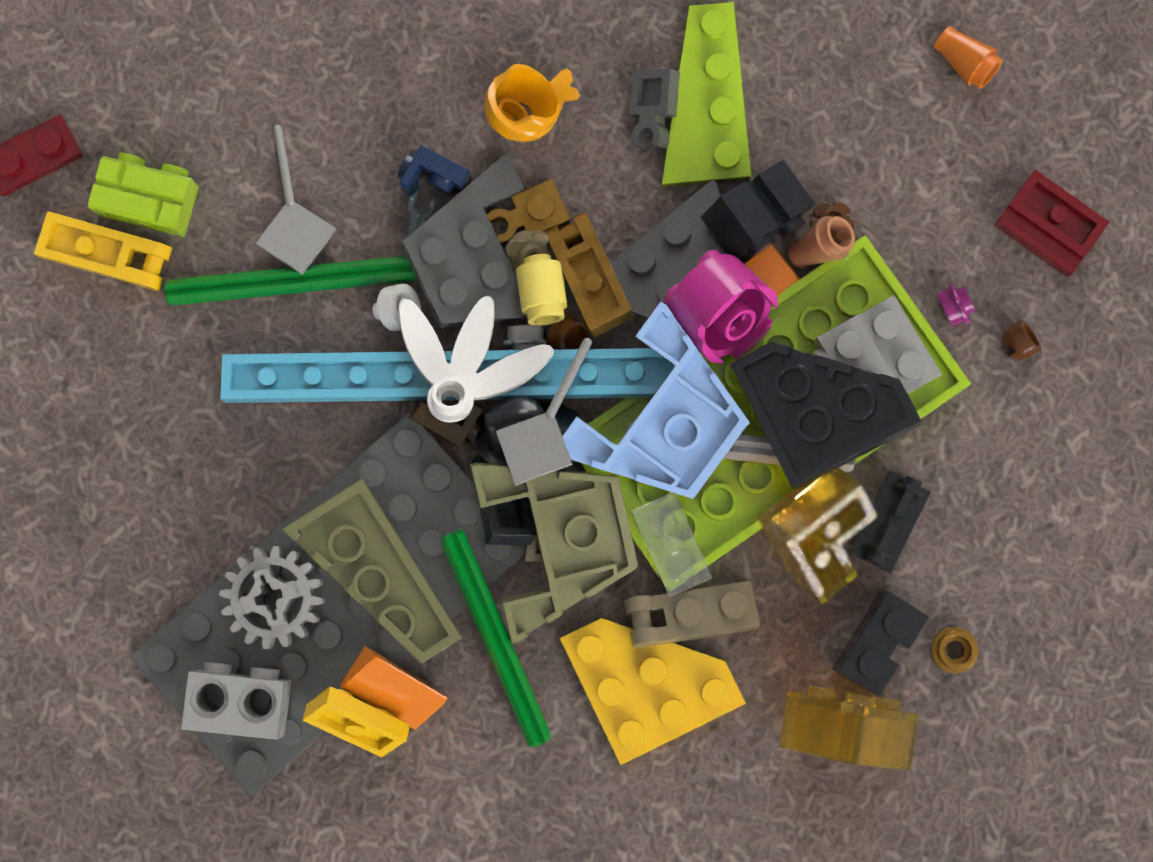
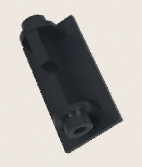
M889 471L849 553L891 574L931 491L921 487L923 483L910 476L903 478Z

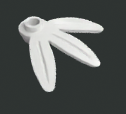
M484 296L476 303L467 316L457 337L451 363L448 364L434 329L419 307L409 299H403L398 305L400 329L407 351L419 372L432 385L427 394L428 409L435 418L444 422H457L466 418L472 411L474 400L496 397L520 387L538 374L554 355V350L550 345L541 344L507 356L477 373L489 349L494 328V300L490 296ZM447 397H454L459 403L454 406H447L442 401Z

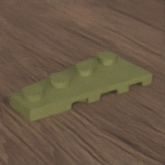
M360 479L282 529L324 571H327L351 597L373 615L421 664L463 638L363 479Z

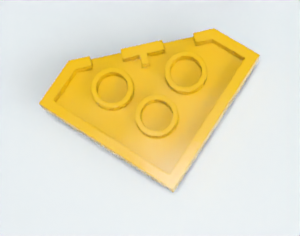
M603 618L560 638L620 765L746 704L726 661L675 643L634 648L632 647L630 632L634 629Z

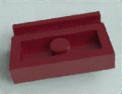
M1034 170L993 226L1068 278L1075 272L1076 267L1085 258L1110 222L1043 174Z

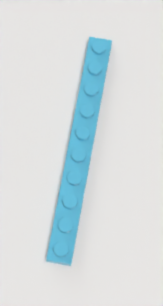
M652 348L589 349L564 399L652 398L674 368V364ZM578 349L554 350V355L550 361L529 381L507 393L484 400H502L513 395L526 396L531 399H553ZM522 350L487 351L477 373H480L499 360ZM444 351L448 364L451 363L453 351ZM408 352L222 354L220 399L225 403L426 401L428 391L432 386L419 372ZM447 397V398H445L444 400H457V399L454 398V397Z

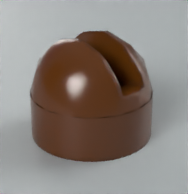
M1023 319L1011 325L1004 331L1001 337L1002 348L1010 345L1014 348L1007 354L1010 358L1022 360L1041 351V345L1037 336Z

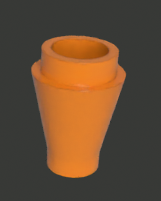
M952 26L947 27L941 33L933 46L935 50L942 54L968 86L974 84L979 89H982L994 77L1003 63V59L996 54V48L958 32Z

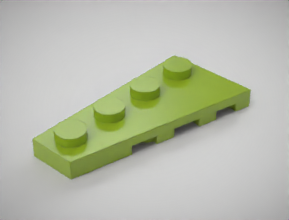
M734 2L689 6L679 68L676 117H672L670 140L666 152L661 187L704 184L711 180L715 182L751 179V166Z

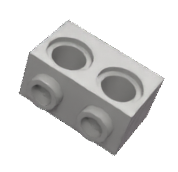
M204 662L203 670L188 671L181 730L274 740L285 736L292 679L279 678V669L251 667L250 675L232 673V664ZM211 683L218 685L224 692V703L219 710L210 708L204 700L205 690ZM256 689H263L271 696L272 707L266 715L258 714L251 706V696Z

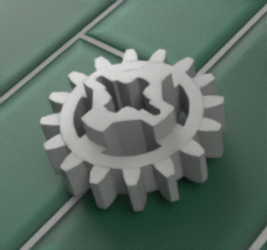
M280 546L272 547L270 557H267L262 548L253 549L254 561L251 562L245 557H239L236 560L241 571L239 573L226 572L224 575L233 585L231 589L221 590L219 596L230 599L231 603L230 606L221 610L222 615L235 616L236 621L230 627L232 633L243 629L247 630L244 641L247 644H253L259 637H262L263 649H271L275 643V638L278 637L283 647L291 646V633L294 632L300 638H305L309 634L303 624L306 621L318 623L320 617L312 612L314 605L325 604L324 598L314 596V589L323 585V580L310 579L308 575L312 572L315 565L312 562H308L299 566L300 553L292 550L285 559L283 558V550ZM274 565L288 569L298 580L287 582L279 578ZM253 575L255 583L249 594L243 596L244 587L248 579ZM269 586L272 590H281L283 598L276 601L277 609L273 605H265L263 602V597L270 593ZM303 598L301 609L296 618L291 622L290 611L296 599ZM258 613L264 616L271 629L257 625L249 618L248 614Z

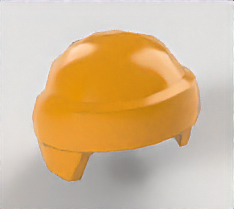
M514 64L510 66L504 73L494 78L485 92L483 109L490 126L497 133L511 141L529 142L542 138L555 125L560 111L563 109L564 102L578 100L580 97L579 91L576 88L570 87L573 82L572 72L566 68L560 71L551 81H548L540 72L527 65ZM519 102L528 105L532 115L528 116L525 108Z

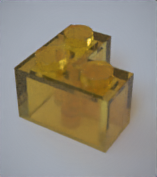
M837 468L796 490L793 489L757 517L790 576L820 604H823L858 576L841 545L878 516L862 485L843 470Z
M808 685L807 694L788 691L779 747L853 765L911 770L919 714L902 711V701L846 692L844 701L835 699V689Z

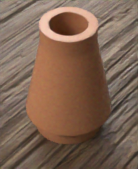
M839 216L822 217L797 242L789 247V258L800 269L814 264L843 259L854 246L855 234L849 222Z

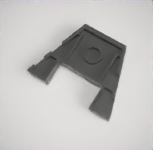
M509 154L501 156L402 242L401 247L439 328L463 326L473 307L484 296H490L494 300V324H497L498 321L524 319V321H528L527 315L522 314L517 278L485 213V210L510 200L511 196L525 191ZM563 275L568 305L564 312H574L579 315L581 310L565 275Z

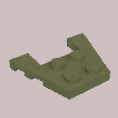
M470 464L480 508L528 497L548 587L501 599L508 634L512 644L528 637L527 634L545 622L550 623L563 615V611L585 597L587 599L638 568L621 485L617 475L557 470L515 486L508 465Z

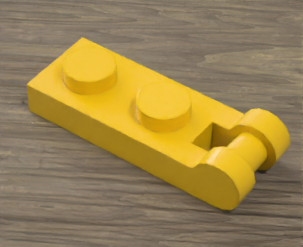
M47 211L34 255L42 259L128 282L154 291H160L163 278L159 276L164 261L169 262L173 248L160 242ZM135 252L146 255L142 270L130 267Z

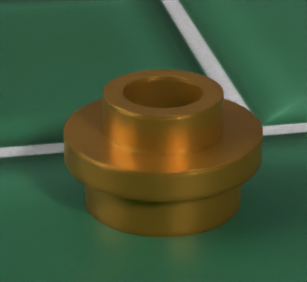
M961 627L942 629L935 635L931 644V655L934 662L939 668L949 673H962L969 670L975 664L978 657L979 649L975 637L968 630ZM952 641L959 642L962 647V653L956 659L950 658L946 652L947 645Z

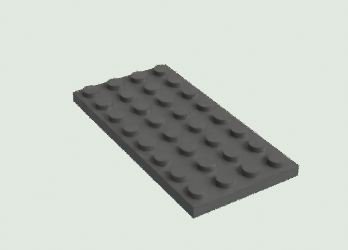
M411 412L397 422L253 548H262L267 557H270L272 547L280 546L283 550V558L286 559L288 554L294 550L300 553L299 566L308 562H312L315 565L308 576L310 579L323 580L324 584L314 589V596L324 598L325 604L313 606L312 612L320 617L318 623L306 621L303 624L308 631V636L300 638L293 632L291 633V646L283 647L278 637H276L271 649H263L262 637H259L253 644H247L244 642L247 630L243 629L232 633L230 627L236 621L235 616L222 615L221 610L231 605L230 599L219 596L221 590L231 589L233 585L224 576L225 572L130 655L181 717H183L188 671L203 670L204 662L232 664V673L250 675L251 667L279 669V678L292 679L284 737L274 740L194 731L249 797L258 792L325 732L303 721L306 704L330 686L335 689H342L339 685L365 646L399 666L412 655L373 615L351 597L327 571H324L296 541H293L282 530L283 528L360 479H363L451 619L468 605L441 545V537L455 530L462 529L488 587L524 556L525 545L486 544L474 483L422 424L419 425L408 418ZM253 549L244 556L251 562L254 561ZM236 563L227 572L239 573L241 568ZM274 565L279 578L287 582L298 580L288 569ZM253 575L248 579L244 587L243 596L249 594L255 583ZM269 586L270 593L263 597V602L265 605H273L277 609L276 601L283 598L281 590H272ZM303 598L296 599L290 611L291 622L298 615ZM258 613L248 614L249 618L257 625L271 629L264 616ZM211 683L205 690L204 700L210 708L219 710L224 703V692L218 685ZM256 689L251 696V706L255 712L266 715L272 707L271 696L263 689Z

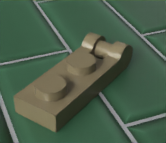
M751 581L654 596L641 595L624 601L626 615L632 617L634 630L630 632L632 647L634 648L756 630L760 626ZM661 612L664 627H652L650 614Z

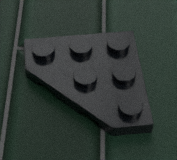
M770 342L731 363L791 487L795 490L924 424L903 383L898 378L866 371L847 363L808 354L775 342Z

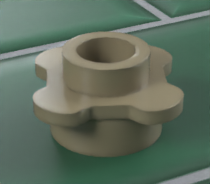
M521 231L509 240L505 251L512 260L511 268L515 276L516 268L524 264V258L530 253L532 255L548 254L551 256V260H553L552 255L547 252L546 244L549 241V237L544 231Z

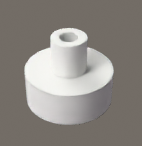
M407 284L383 288L378 295L377 303L373 305L374 317L377 320H381L382 324L390 331H401L398 310L400 301L403 299L412 300L421 310L417 293Z

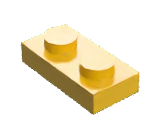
M331 686L306 704L303 721L379 757L385 756L406 742L410 724L393 717L389 711L375 708L354 698L348 691L335 689Z

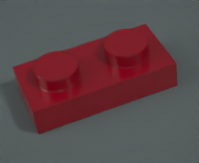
M61 114L0 144L1 196L4 197L84 156L65 118Z

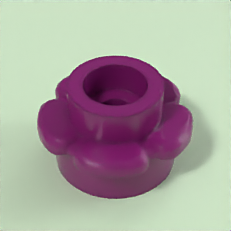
M949 283V289L938 293V298L952 327L964 321L968 325L970 323L968 314L976 310L965 287L955 290L954 285Z

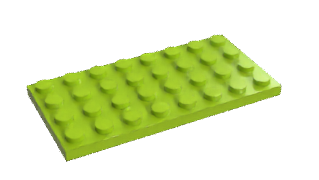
M866 235L854 243V246L845 258L823 263L777 296V309L772 305L768 315L773 321L770 330L759 344L747 353L749 354L770 342L789 346L791 349L812 354L816 350L812 343L817 337L895 295L942 374L908 394L920 418L922 419L971 385V382ZM730 354L720 358L724 363H713L702 355L749 421V424L740 435L766 437L731 366V363L740 358L735 359ZM625 398L588 423V425L614 444H618L626 433L627 425L636 420L651 398ZM878 448L856 458L855 464L864 459L865 457H867L869 454H871ZM722 459L694 499L638 482L625 476L615 475L619 477L632 540L667 591L671 592L843 472L831 471L795 490L791 487L781 465ZM579 462L586 472L615 474Z

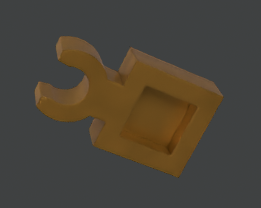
M553 179L511 196L515 209L511 211L494 209L487 214L490 223L496 220H503L508 224L507 231L497 236L501 245L507 244L517 231L523 228L533 232L538 230L545 232L555 226L560 227L570 223V217Z

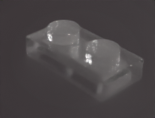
M670 493L631 511L668 597L712 579L675 493Z

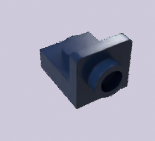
M420 145L415 155L409 153L406 156L398 172V177L401 179L399 185L403 193L410 197L424 174L429 176L426 180L427 184L447 195H450L453 189L461 192L472 180L468 169L423 145Z

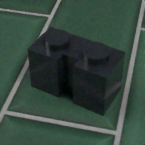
M782 160L758 174L752 181L744 182L720 196L700 218L726 254L739 258L749 252L752 258H754L775 243V240L772 238L780 233L782 238L785 239L799 230L806 223L802 216L815 205V202L785 161Z
M880 591L831 670L870 695L880 697L899 667V664L889 658L897 646L910 649L929 616L891 592Z

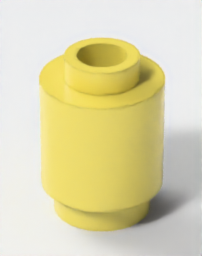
M535 254L524 258V264L516 268V277L522 314L527 315L528 324L542 326L562 321L565 318L564 309L568 305L561 262L551 260V256L548 254Z

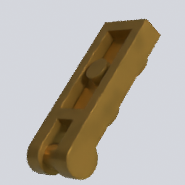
M586 211L573 217L575 222L561 229L555 226L545 231V233L549 237V243L557 260L561 262L562 271L591 333L596 337L636 316ZM583 238L584 242L570 249L567 245Z

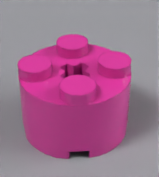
M711 250L700 258L698 265L679 284L669 289L664 303L692 340L697 350L713 363H724L720 359L721 357L731 354L735 359L740 358L750 352L765 337L773 323L768 315L772 305L777 309L778 298L776 293L737 257L721 254L717 250Z

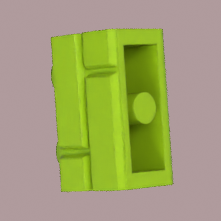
M122 152L118 154L117 159L107 156L101 157L95 176L96 182L93 184L88 200V208L100 217L185 238L199 189L194 180L188 177V170L171 164H162L161 170L146 167L144 159Z

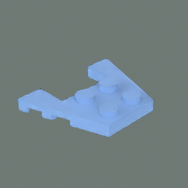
M660 302L635 337L674 364V368L618 444L611 442L578 417L575 418L562 437L571 460L694 499L749 424V421L699 353L692 340L677 322L670 309L663 302Z

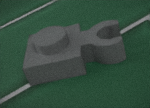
M671 68L632 70L629 115L639 118V123L634 127L631 135L633 147L647 149L648 137L653 132L652 146L667 149L670 135L667 127L664 125L665 118L676 117L680 72Z

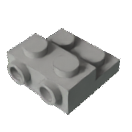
M895 295L822 334L812 343L816 349L812 352V355L823 356L866 371L898 378L903 383L908 394L942 375Z

